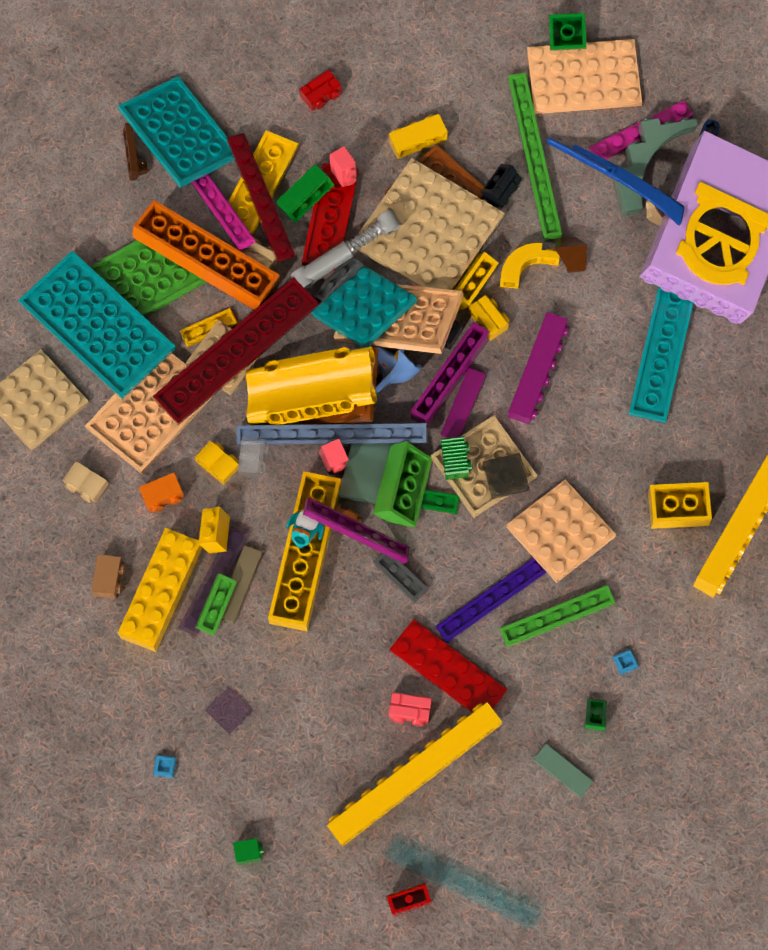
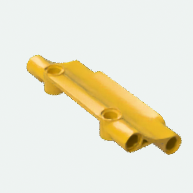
M370 346L350 350L347 347L287 359L272 360L263 367L246 370L248 388L246 414L248 423L250 425H257L268 422L272 425H281L349 413L354 409L355 404L357 406L375 404L377 396L373 386L372 375L375 363L373 348Z

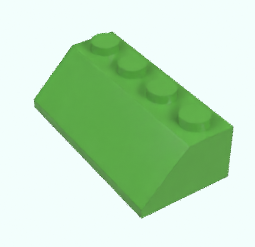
M407 441L390 445L373 514L386 522L416 527L432 458Z

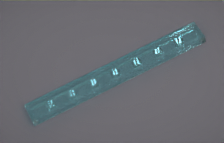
M395 839L385 857L530 930H533L541 913L540 910Z

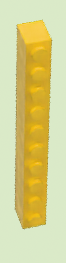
M488 703L477 705L472 710L474 713L468 717L465 715L456 722L457 726L453 729L449 727L443 731L440 739L430 741L425 746L426 749L423 752L413 754L409 758L410 762L404 766L401 764L393 770L394 774L389 778L385 776L377 782L378 786L373 790H366L358 802L352 801L345 807L346 811L341 815L337 813L328 820L330 823L327 827L342 847L501 726L502 721Z

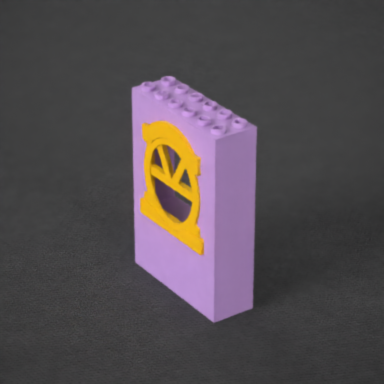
M704 131L692 145L671 197L685 206L682 223L679 226L664 214L639 277L644 279L646 283L661 287L666 292L677 294L683 300L694 302L700 308L709 309L715 315L724 316L732 323L741 324L753 314L768 275V160ZM718 208L746 221L751 236L750 246L700 223L698 220L708 210ZM695 230L711 238L701 246L696 247ZM720 241L725 267L709 263L701 254ZM730 247L745 253V257L740 262L733 264Z

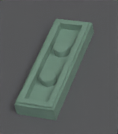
M547 744L534 758L536 763L580 798L593 783L590 778Z

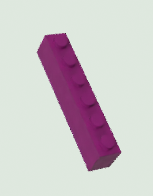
M546 312L509 408L508 418L530 424L531 419L535 420L538 412L536 405L541 403L544 397L542 389L544 386H548L551 378L548 375L550 369L554 370L557 359H554L556 353L560 354L563 347L561 339L563 336H567L570 326H567V318Z
M475 322L472 323L412 408L411 419L417 423H427V427L488 342V330Z

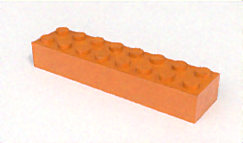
M155 200L151 202L133 226V238L253 310L264 303L278 286L280 277L278 273Z

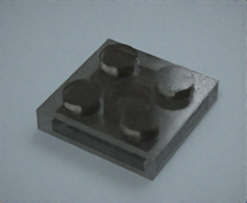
M520 453L482 462L491 499L529 491Z

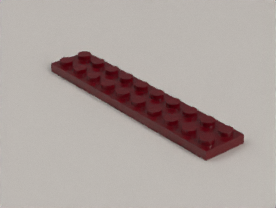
M293 277L153 395V399L177 425L181 424L319 306V303Z

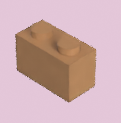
M97 555L91 589L93 596L117 599V594H121L122 582H120V577L125 573V564L121 557Z

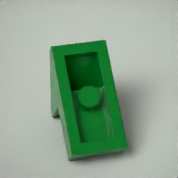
M587 698L584 729L605 731L606 700Z

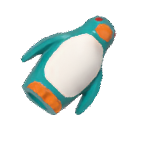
M304 510L293 514L286 525L288 529L294 524L291 538L298 548L308 545L318 532V538L321 540L324 533V524L303 515Z

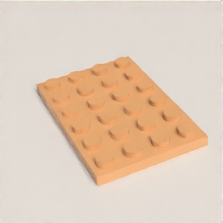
M634 39L586 43V49L550 51V46L527 47L532 102L535 114L642 106Z
M396 284L416 296L417 302L377 338L371 346L442 354L462 302L463 292ZM337 331L335 332V341L354 343Z
M171 353L126 397L121 399L114 394L85 425V428L139 473L143 474L212 397L181 424L177 425L153 399V395L188 367Z

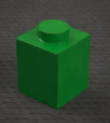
M257 838L233 843L237 865L262 861L261 855H264L263 843H259Z

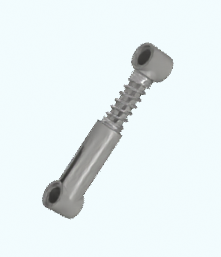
M392 209L387 210L376 219L377 222L371 228L368 227V230H363L362 234L359 233V236L350 239V242H341L313 262L294 271L291 277H294L305 289H308L317 280L354 257L353 254L358 249L361 250L362 246L365 247V244H370L371 240L374 241V238H378L382 234L389 235L395 232L402 224Z

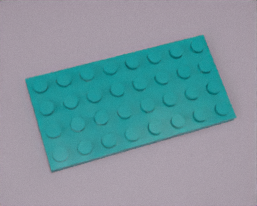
M73 251L64 257L18 300L33 317L121 399L126 397L176 349V346Z

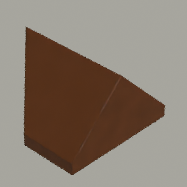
M576 237L559 238L554 248L567 267V273L585 271L587 244Z

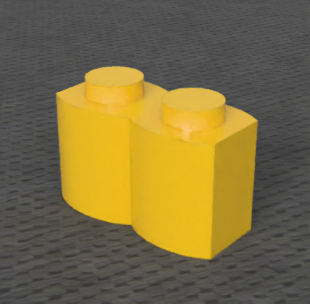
M209 441L195 456V461L225 485L239 469V461L232 454L227 455L224 453V448L216 442L214 444Z

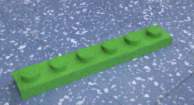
M608 585L499 628V631L508 648L615 605L616 602Z

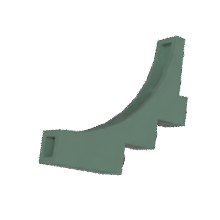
M649 117L643 119L638 127L642 143L636 141L628 145L625 153L629 167L627 165L620 167L643 179L646 166L654 154L669 141L681 135L694 132L698 126L697 120L684 118L679 122L667 121L660 125L659 118L653 119ZM614 180L622 217L639 214L643 209L641 195Z

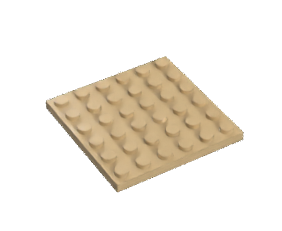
M411 158L359 233L362 234L363 230L366 231L368 227L371 228L377 222L376 219L390 209L393 210L402 226L389 235L382 234L378 238H374V241L371 240L370 244H365V247L362 246L361 250L358 249V251L416 286L454 290L503 219L505 213Z

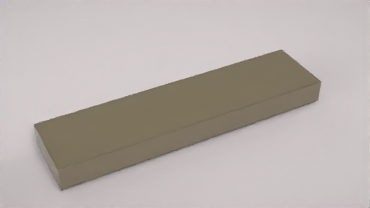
M247 546L243 547L231 579L237 582L221 620L235 624L263 553Z

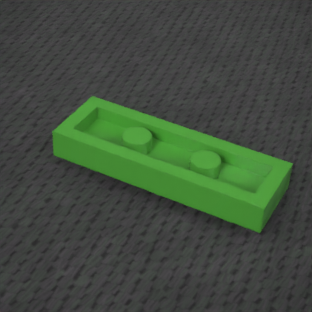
M220 573L217 574L195 628L210 635H215L237 581Z

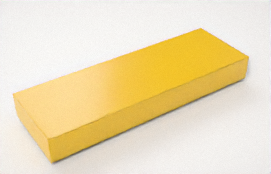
M231 308L179 330L187 348L201 342L218 320L230 328L238 325Z

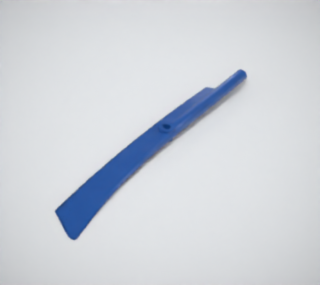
M552 137L548 138L547 143L630 188L659 208L677 225H681L685 206L634 174L578 145H574L571 148Z

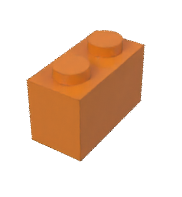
M174 473L138 487L149 512H159L164 509V506L169 504L176 505L184 498Z

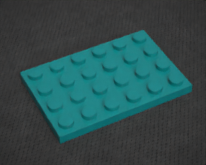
M179 76L118 105L120 113L179 188L234 161L227 143L228 137Z

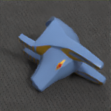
M376 346L379 350L378 367L383 376L381 382L376 386V394L389 384L409 381L421 371L423 366L420 363L415 365L403 353L405 349H398L394 354H391L383 347Z

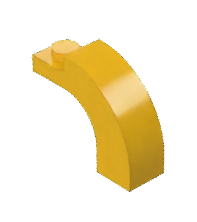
M531 243L519 247L508 256L502 267L500 287L518 289L520 275L527 266L532 264L558 266L559 254L553 249L542 250V243Z

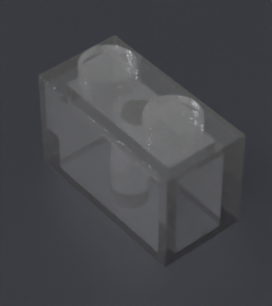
M242 437L237 475L261 478L263 474H266L267 463L264 461L265 455L269 453L267 439Z

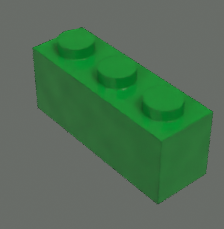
M314 164L275 203L296 223L334 186V183Z

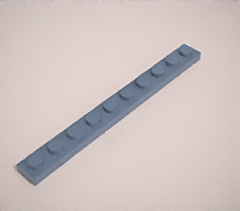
M427 423L237 426V445L328 444L337 439H340L341 444H381L406 441L409 443H427Z

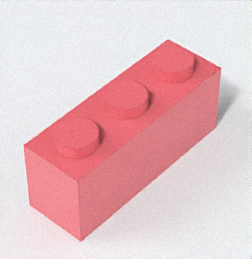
M340 439L321 446L319 450V455L328 473L333 472L334 475L344 470L349 459Z

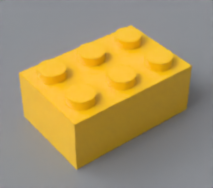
M708 482L650 485L648 499L651 529L710 525L712 514Z

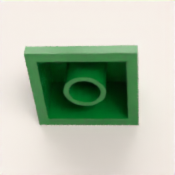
M585 13L549 15L550 51L587 48Z

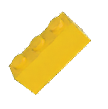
M439 114L429 115L424 120L412 122L404 128H396L389 133V142L397 159L448 139V131Z
M485 251L476 257L454 289L463 292V299L459 307L461 311L470 306L499 264Z

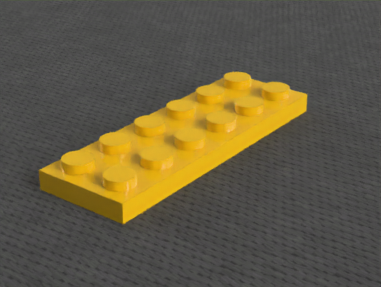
M266 130L253 155L269 194L273 198L299 148V143ZM241 177L228 203L253 236L260 220Z

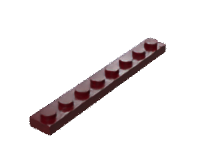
M241 133L228 137V146L276 261L280 262L294 257V251L245 134Z

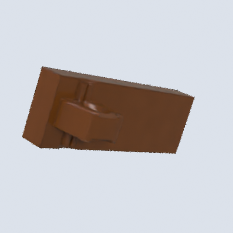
M125 123L123 137L129 180H135L138 175L147 174V162L137 160L134 131L129 123Z

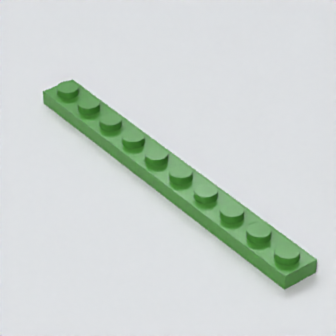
M526 72L508 75V83L543 240L562 238Z

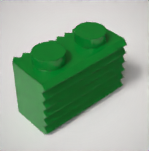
M464 436L442 438L441 448L445 480L468 478L469 471H472L471 460H467L466 453H470L469 443L465 442Z

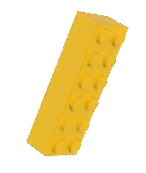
M168 528L164 529L119 628L118 635L121 639L157 652L203 549L199 545V540Z

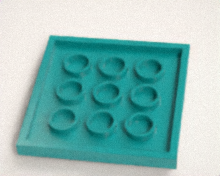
M363 266L353 278L346 281L345 284L312 311L314 318L364 348L369 347L417 302V298L383 276Z

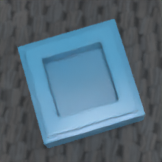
M631 649L612 657L620 675L639 668Z
M156 755L153 775L173 778L177 758Z

